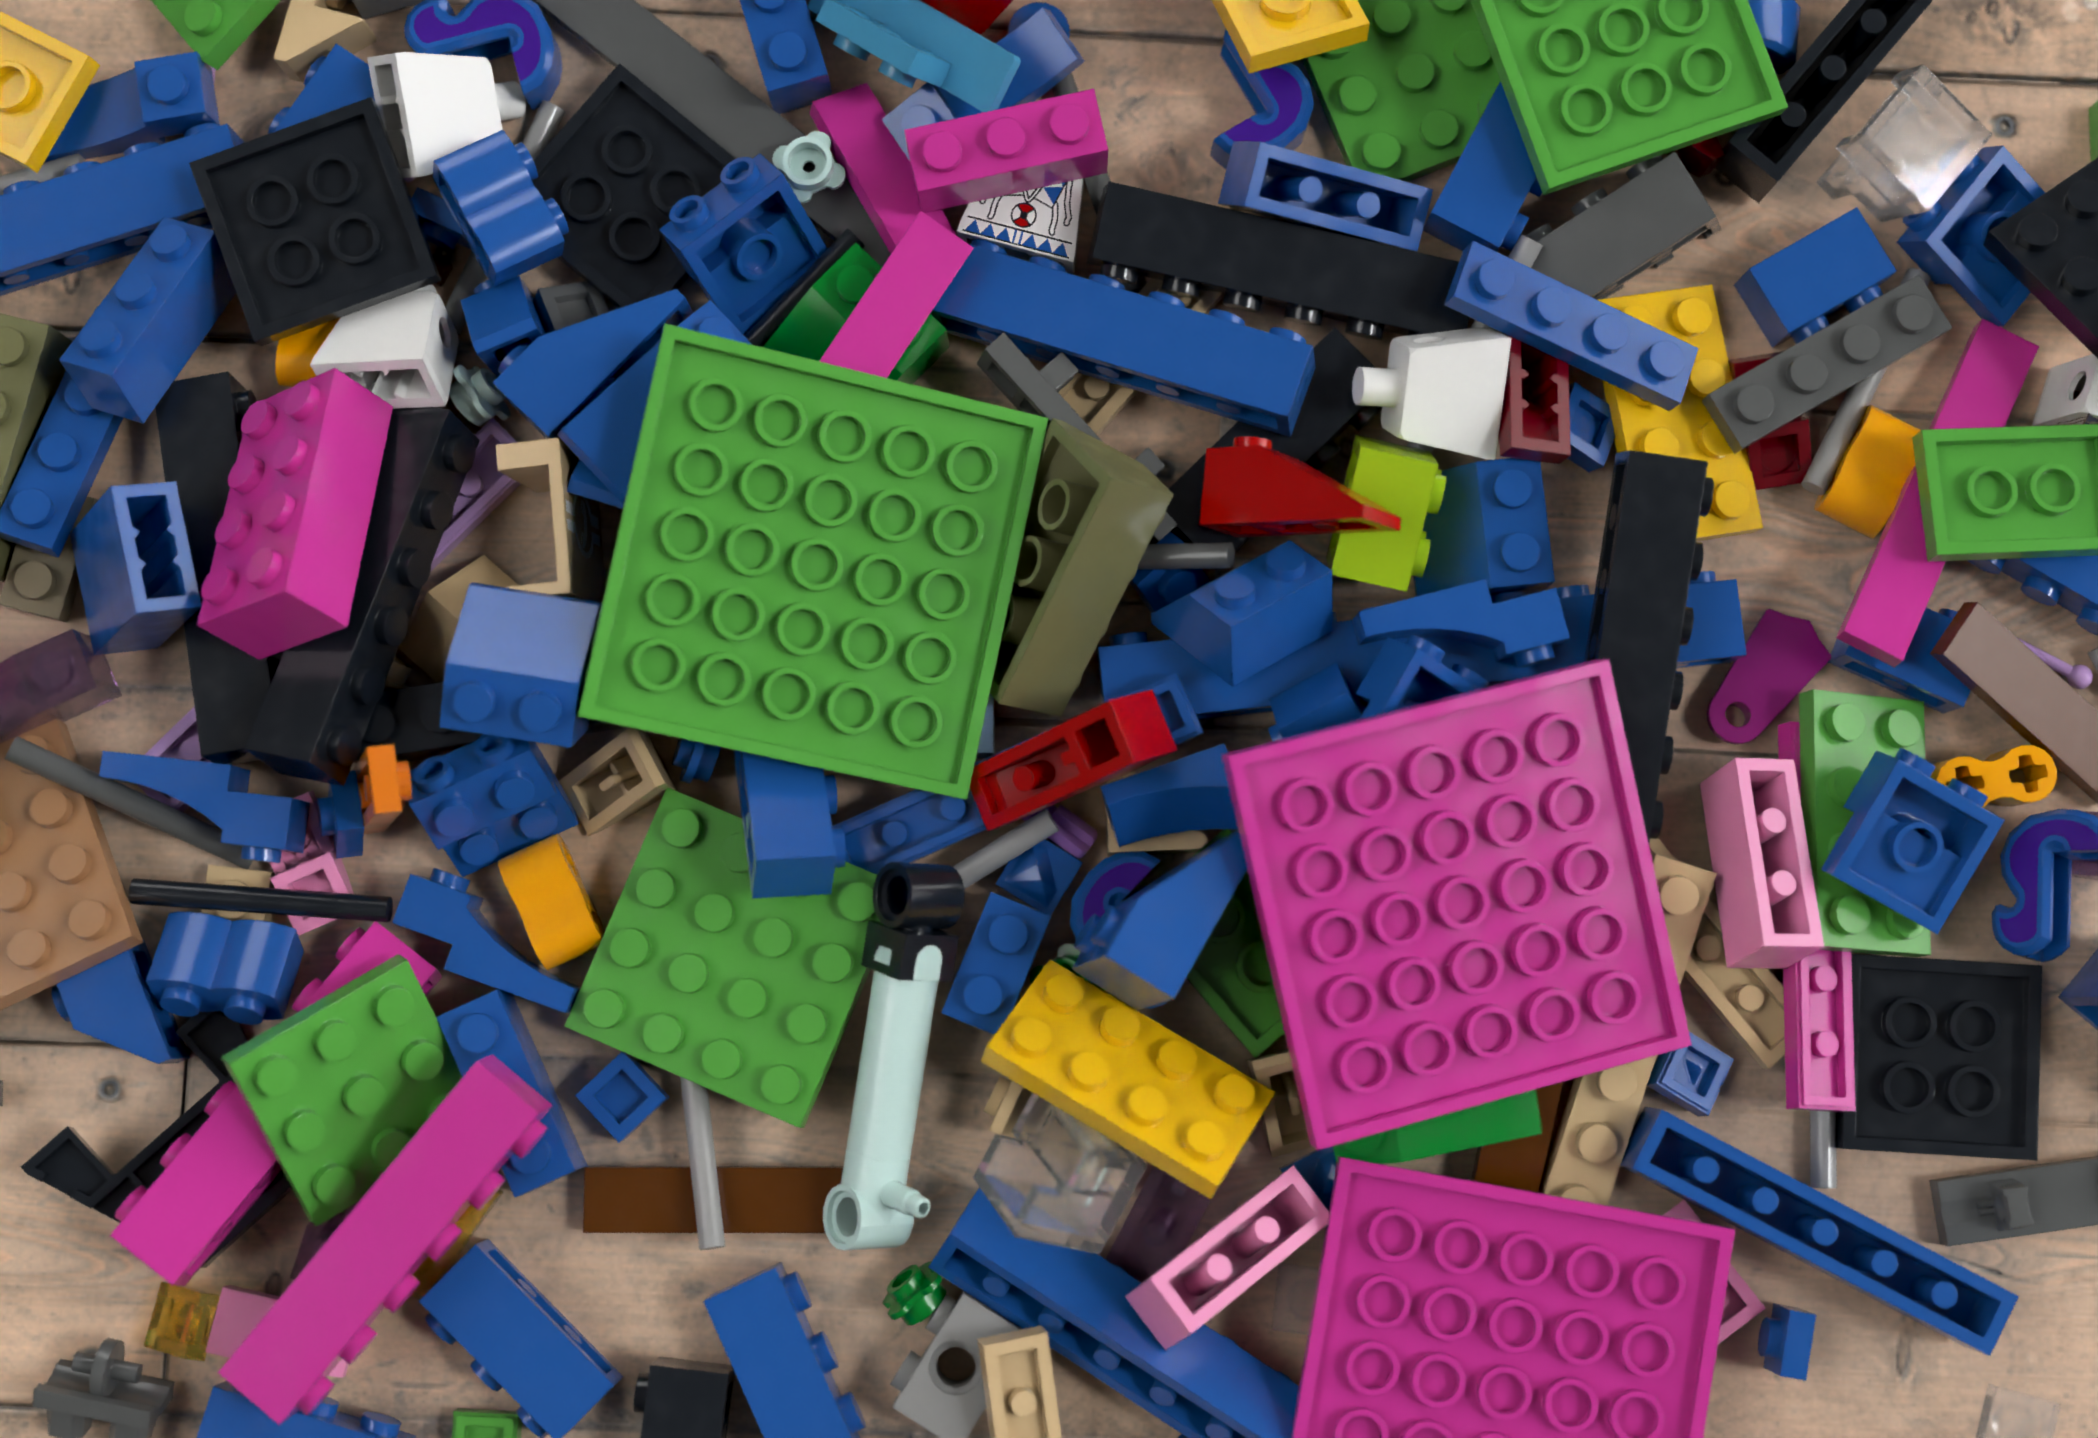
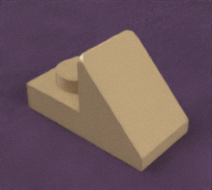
M290 0L273 59L291 80L304 82L311 65L322 56L327 57L336 43L350 53L355 54L376 41L377 37L364 19L336 11V9H342L347 0Z

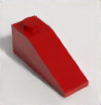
M1241 436L1233 439V447L1206 448L1199 521L1201 526L1235 537L1400 531L1401 517L1304 462L1272 450L1271 440L1260 437Z
M1153 689L1109 700L974 766L970 790L987 832L1128 774L1177 751V747Z

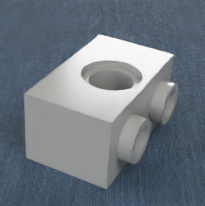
M962 1291L957 1301L947 1294L945 1295L940 1306L935 1310L925 1327L935 1334L934 1338L922 1357L912 1350L909 1352L890 1385L900 1391L894 1401L893 1408L939 1438H967L986 1408L977 1339L1021 1330L1020 1327L965 1291ZM952 1347H960L967 1350L975 1360L976 1368L974 1372L963 1380L947 1378L941 1372L938 1365V1358L942 1352Z

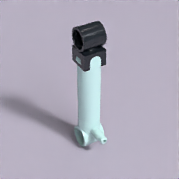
M889 862L881 868L876 876L873 887V905L879 921L868 920L861 963L862 966L874 970L842 1179L841 1184L831 1189L823 1207L825 1233L830 1243L839 1250L899 1247L905 1244L911 1235L914 1216L923 1218L930 1210L929 1200L923 1197L917 1190L907 1186L906 1183L938 981H952L959 936L941 929H949L955 925L961 916L964 906L965 890L962 878L958 871L950 865Z

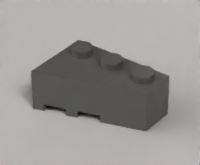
M1673 152L1664 159L1662 156H1658L1635 164L1626 172L1630 181L1609 195L1604 188H1601L1584 197L1571 208L1575 217L1554 231L1549 224H1545L1526 235V237L1543 245L1531 267L1532 269L1599 300L1605 299L1624 287V283L1652 265L1656 269L1670 261L1674 257L1672 254L1674 251L1702 234L1704 239H1707L1722 229L1715 213L1676 152Z

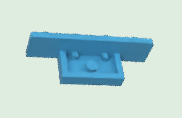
M810 0L807 6L809 10L818 15L815 21L837 33L833 44L838 48L864 61L868 60L871 53L883 60L878 71L896 82L912 88L916 79H920L943 88L981 112L993 111L999 108L1021 63L1020 58L921 0Z

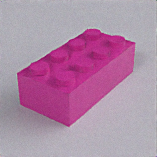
M333 368L249 406L241 422L243 434L237 459L228 476L230 489L224 514L215 530V540L217 543L210 573L205 578L201 589L203 602L197 626L258 660L348 626L393 410L392 405L338 369Z

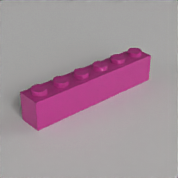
M375 921L367 931L359 927L348 936L335 955V958L340 961L337 967L324 982L319 978L311 981L296 998L292 1009L298 1013L397 954L408 960L425 996L431 992L443 976L434 966ZM231 1080L225 1083L206 1105L204 1112L210 1117L192 1137L188 1133H184L166 1151L160 1161V1165L166 1169L148 1190L144 1186L134 1190L115 1214V1218L120 1223L110 1236L171 1285L186 1286L282 1170L239 1089Z
M493 1054L476 1061L218 1373L278 1425L299 1410L306 1416H309L334 1388L335 1384L327 1376L343 1359L351 1365L375 1339L378 1333L370 1325L382 1310L387 1308L392 1314L395 1313L418 1287L420 1281L412 1274L426 1257L429 1256L433 1261L437 1262L459 1238L463 1230L455 1225V1223L466 1209L472 1205L479 1211L500 1189L505 1179L497 1172L514 1153L520 1159H523L544 1136L548 1128L540 1120L553 1105Z

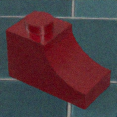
M1506 335L1512 338L1499 429L1500 456L1560 464L1571 456L1569 365Z

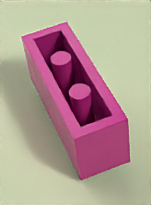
M1094 89L904 130L920 209L924 213L1107 173L1108 146Z

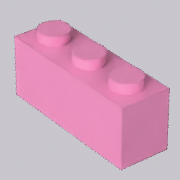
M1734 758L1700 783L1712 870L1717 873L1714 884L1727 968L1786 969L1824 947L1794 759Z
M1293 1165L1138 1285L1125 1298L1164 1350H1167L1195 1332L1328 1224L1329 1211Z

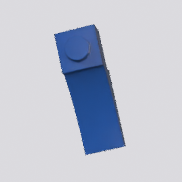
M1040 9L1028 20L996 42L997 45L1015 54L1021 60L998 109L1036 101L1085 62L1050 10ZM927 82L882 118V121L909 159L905 129L983 112L943 88Z
M195 51L135 61V68L89 85L45 162L77 153L84 159L124 153L129 147L140 143L156 142L164 144L166 143L165 137L184 134L185 131L196 125L205 123H217L220 125L212 68L203 62L201 55Z
M1486 579L1359 611L1352 619L1358 645L1386 640L1387 637L1393 639L1409 638L1410 634L1420 638L1451 639L1493 650L1496 662L1515 658L1517 668H1524L1554 659L1553 648L1560 646L1570 638L1556 588L1492 604Z
M1223 743L1100 786L1111 829L1118 846L1121 847L1140 840L1184 831L1238 829L1221 755L1228 753L1225 744Z
M102 751L99 777L146 786L188 804L222 829L220 843L242 847L240 859L280 863L282 851L303 853L310 803L290 797L248 793L251 770L229 764Z
M433 868L430 878L410 874L392 923L452 944L444 970L564 1013L571 1012L581 987L544 970L512 947L481 913L480 907L484 898L466 892L470 883L469 879L438 868Z

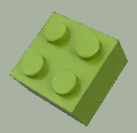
M1355 435L1344 486L1401 517L1400 531L1332 534L1326 556L1328 567L1332 570V575L1405 592L1408 591L1411 576L1422 578L1431 540L1426 539V532L1422 531L1426 514H1438L1446 485V476L1441 475L1442 470L1438 469L1439 464L1430 451Z

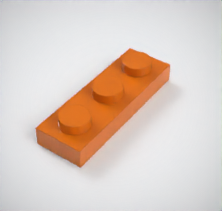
M394 744L366 747L353 769L356 770L364 834L385 832L402 812V808H405L406 801L412 799L408 761H396Z

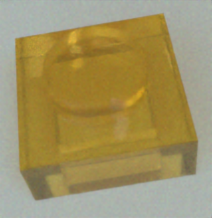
M161 1281L144 1347L182 1359L205 1362L207 1355L205 1351L220 1295L189 1286H175L169 1282Z

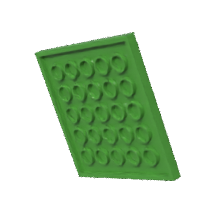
M665 323L661 333L577 716L967 800L1049 418Z

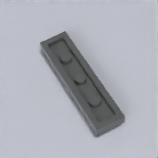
M1917 275L1709 393L1701 401L1731 450L1736 454L1944 335L1953 327L1921 276Z

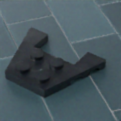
M222 1011L199 1012L175 1031L219 1079V1083L116 1174L78 1132L69 1126L63 1129L23 1164L21 1168L27 1175L52 1186L81 1204L120 1223L115 1218V1214L126 1198L140 1186H144L147 1190L166 1169L160 1165V1161L166 1151L184 1133H188L192 1137L210 1117L204 1112L208 1102L225 1083L230 1080L234 1082L221 1057L248 1042L241 1023L229 1019ZM282 1170L201 1268L209 1266L293 1190Z

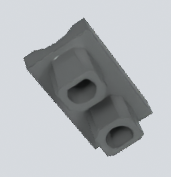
M106 1338L100 1345L96 1355L76 1352L73 1361L60 1359L45 1384L39 1383L34 1389L32 1407L47 1410L49 1436L83 1438L92 1427V1419L110 1422L109 1438H151L157 1418L173 1399L175 1381L142 1375V1364L124 1361V1342Z

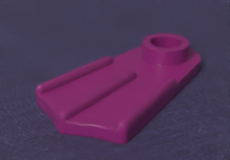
M1767 609L1763 613L1745 642L1747 655L1733 662L1708 705L1707 721L1716 737L1726 743L1735 745L1744 744L1755 739L1831 659V654L1819 640L1809 620L1787 616L1772 609ZM1728 706L1738 707L1743 712L1744 724L1742 727H1735L1727 721L1725 712Z

